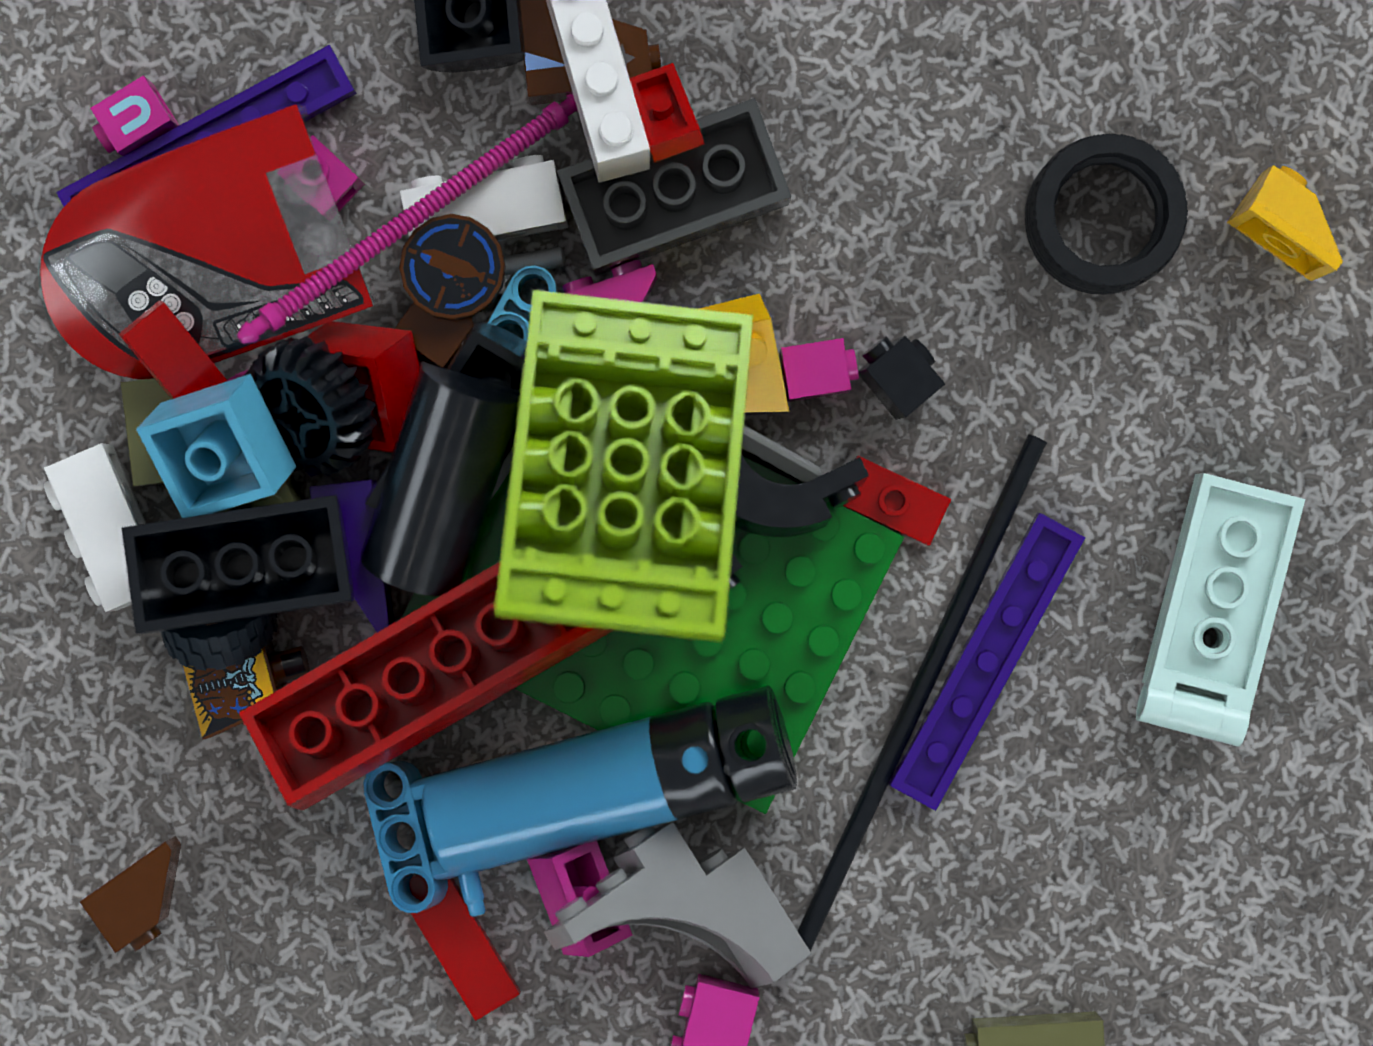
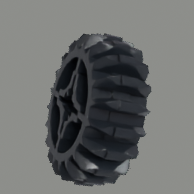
M305 336L301 339L290 337L286 340H280L275 345L268 347L258 354V358L252 362L253 364L244 376L251 374L296 465L294 472L304 468L311 477L319 473H323L328 477L333 473H338L344 467H350L361 458L360 455L368 449L369 444L374 440L372 432L378 422L371 415V412L376 404L366 398L365 392L369 385L358 381L355 376L357 367L349 368L343 362L342 351L331 354L325 341L313 343L308 336Z

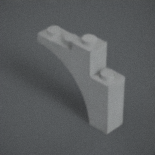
M673 822L656 829L652 826L633 831L626 836L624 841L628 847L612 857L619 869L595 884L599 893L587 902L580 896L564 905L554 913L559 921L544 931L554 950L573 945L588 935L606 927L649 925L666 928L700 941L717 952L742 975L750 988L775 983L812 954L745 848L728 854L724 852L723 848H720L698 862Z

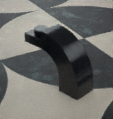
M740 455L734 527L750 533L771 537H790L814 532L826 527L832 518L826 503L830 502L833 509L859 497L861 493L858 488L864 484L869 474L859 457L806 483L795 485L778 484L758 475L746 463L743 456Z

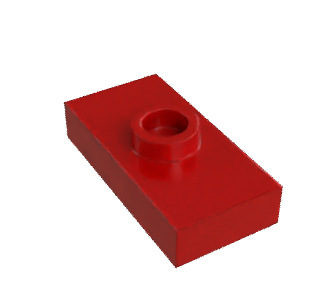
M674 63L629 78L654 162L705 145L700 127Z
M857 456L856 459L861 458L869 477L858 488L861 495L843 506L930 546L952 499L861 456Z

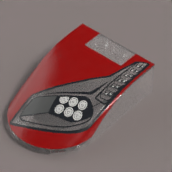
M295 104L134 165L91 184L65 205L54 220L45 240L41 256L40 277L47 311L60 335L71 348L91 364L107 372L132 379H152L154 377L119 336V333L159 300L165 302L213 363L370 308L379 302L376 292L369 293L359 267L358 270H353L352 274H348L346 278L342 277V281L337 282L335 286L331 285V289H326L324 294L320 293V297H315V300L312 302L309 301V304L307 306L304 305L303 309H298L297 313L287 317L285 325L275 332L268 329L254 343L242 344L237 338L242 324L245 322L250 323L260 316L258 312L260 308L269 302L271 304L273 302L277 303L279 298L283 299V295H288L289 291H294V288L299 287L300 283H305L306 279L316 275V272L321 271L323 267L327 268V264L332 263L334 259L338 260V256H343L344 252H349V249L352 248L303 119L309 116L305 106Z

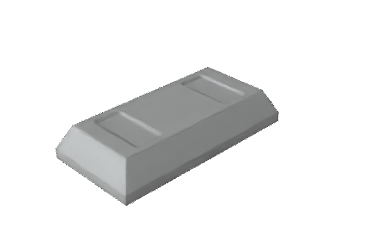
M743 424L741 448L804 483L821 476V467Z

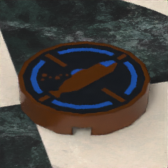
M447 214L430 218L413 230L403 246L399 269L403 287L415 305L436 318L456 321L474 316L492 305L503 287L506 264L501 245L489 228L472 217Z

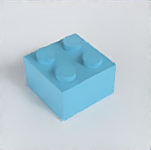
M251 374L161 402L136 428L182 518L212 514L275 495L296 468L291 454Z

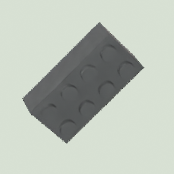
M755 98L696 119L705 145L657 162L653 161L650 153L649 170L600 183L597 179L592 158L557 170L596 276L610 272L611 269L622 264L648 258L789 205L791 194Z

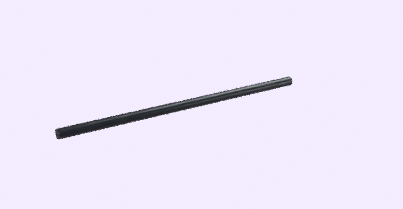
M1028 434L797 930L810 952L1044 451L1047 442L1034 435Z

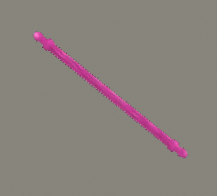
M573 93L566 96L567 99L559 104L555 101L543 108V112L536 119H532L530 123L515 131V134H511L510 138H505L499 145L494 146V149H490L489 152L480 156L478 160H474L473 164H469L467 168L465 167L462 171L457 172V175L447 179L446 183H442L441 187L438 186L430 194H426L425 198L415 202L414 206H409V210L405 209L403 213L398 214V217L388 221L387 225H382V229L378 228L376 233L372 232L371 237L367 236L365 240L360 241V244H355L354 248H350L349 252L346 251L343 253V256H338V260L334 259L332 263L327 264V268L323 267L321 271L316 272V275L306 279L305 283H300L299 287L294 288V291H289L288 295H283V299L279 298L277 303L273 302L271 304L269 302L258 310L260 316L250 323L245 322L242 324L237 338L242 344L254 343L268 329L275 332L285 325L287 317L297 313L298 309H303L304 305L307 306L309 301H314L315 297H320V293L324 294L326 289H331V285L335 286L337 282H341L342 277L346 278L348 274L353 273V270H358L359 266H363L364 262H369L370 258L373 259L375 257V254L379 255L381 251L386 250V247H390L391 243H396L397 239L402 238V235L405 236L413 228H417L418 223L422 224L424 220L429 219V216H434L440 209L445 208V205L455 201L456 197L459 198L461 193L465 194L472 186H476L477 182H482L488 175L493 174V171L503 167L509 160L514 159V156H518L519 153L528 149L530 145H534L535 141L545 137L551 130H559L568 124V116L578 112Z

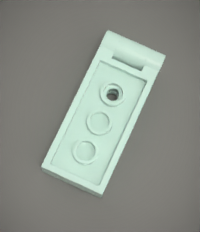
M1206 473L1195 474L1142 679L1144 685L1141 689L1136 708L1137 721L1237 747L1243 743L1248 730L1250 713L1305 499ZM1213 628L1216 631L1217 640L1212 646L1207 647L1203 641V634L1207 629Z

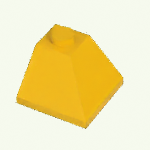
M1272 165L1260 174L1227 223L1310 281L1337 271L1343 260L1316 194L1306 188L1307 180L1295 170L1286 166H1281L1279 169Z

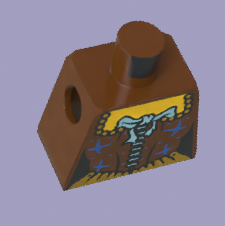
M271 641L269 645H265L261 649L262 652L256 657L252 656L245 660V663L237 666L231 665L221 670H216L215 668L196 670V667L183 666L202 739L214 737L243 724L244 722L239 712L284 687V682L298 679L310 672L307 655L303 646L275 653Z

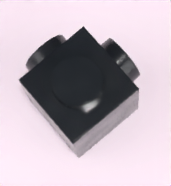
M887 336L883 337L862 355L868 363L858 370V375L895 420L909 416L945 385L931 367L935 360L929 350L919 340L914 339L911 342L907 336L897 338L893 342Z

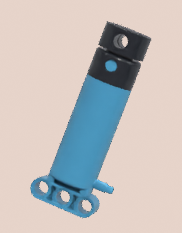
M768 685L719 698L716 701V707L711 702H704L422 777L419 770L413 764L406 761L387 762L366 774L363 784L389 896L393 904L399 910L407 913H418L439 904L446 896L448 879L458 877L469 915L475 917L484 914L486 911L479 871L733 806L738 802L739 797L743 802H748L795 790L797 787V775L784 718L776 696ZM753 730L759 731L766 740V750L761 758L754 756L748 748L747 740ZM390 771L395 772L402 780L403 789L397 799L391 798L384 787L385 778ZM402 822L409 824L415 832V843L410 850L403 848L397 839V830ZM414 873L421 875L428 884V894L423 901L416 899L409 888V882Z

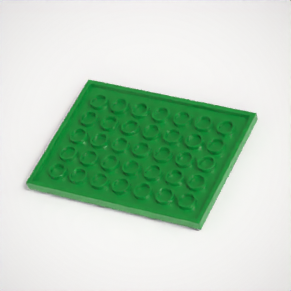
M743 456L750 468L761 477L778 484H798ZM512 469L490 501L463 583L501 561ZM830 502L826 503L832 515L826 527L807 534L790 537H771L750 533L734 527L732 554L742 567L735 572L740 582L728 591L725 631L722 641L614 630L514 689L599 731L704 702H711L716 707V701L719 698L769 685L781 709L793 757H795L904 536L844 506L833 509ZM414 593L401 619L440 596ZM753 730L747 740L748 748L754 756L761 758L766 750V740L759 731ZM775 795L748 802H743L739 797L738 801L766 815Z

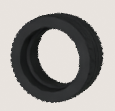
M1112 133L1099 134L1079 139L1067 145L1047 162L1036 176L1027 197L1025 229L1035 258L1048 274L1071 289L1089 294L1105 295L1124 292L1141 285L1158 274L1170 262L1185 232L1188 203L1183 182L1179 178V173L1161 151L1153 148L1154 146L1132 136ZM1111 164L1128 170L1145 185L1154 203L1155 225L1149 242L1136 257L1121 264L1099 266L1082 260L1064 244L1056 227L1055 204L1061 187L1073 174L1089 166Z

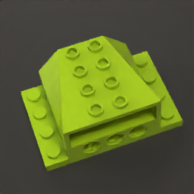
M533 290L495 617L713 641L723 640L753 315Z

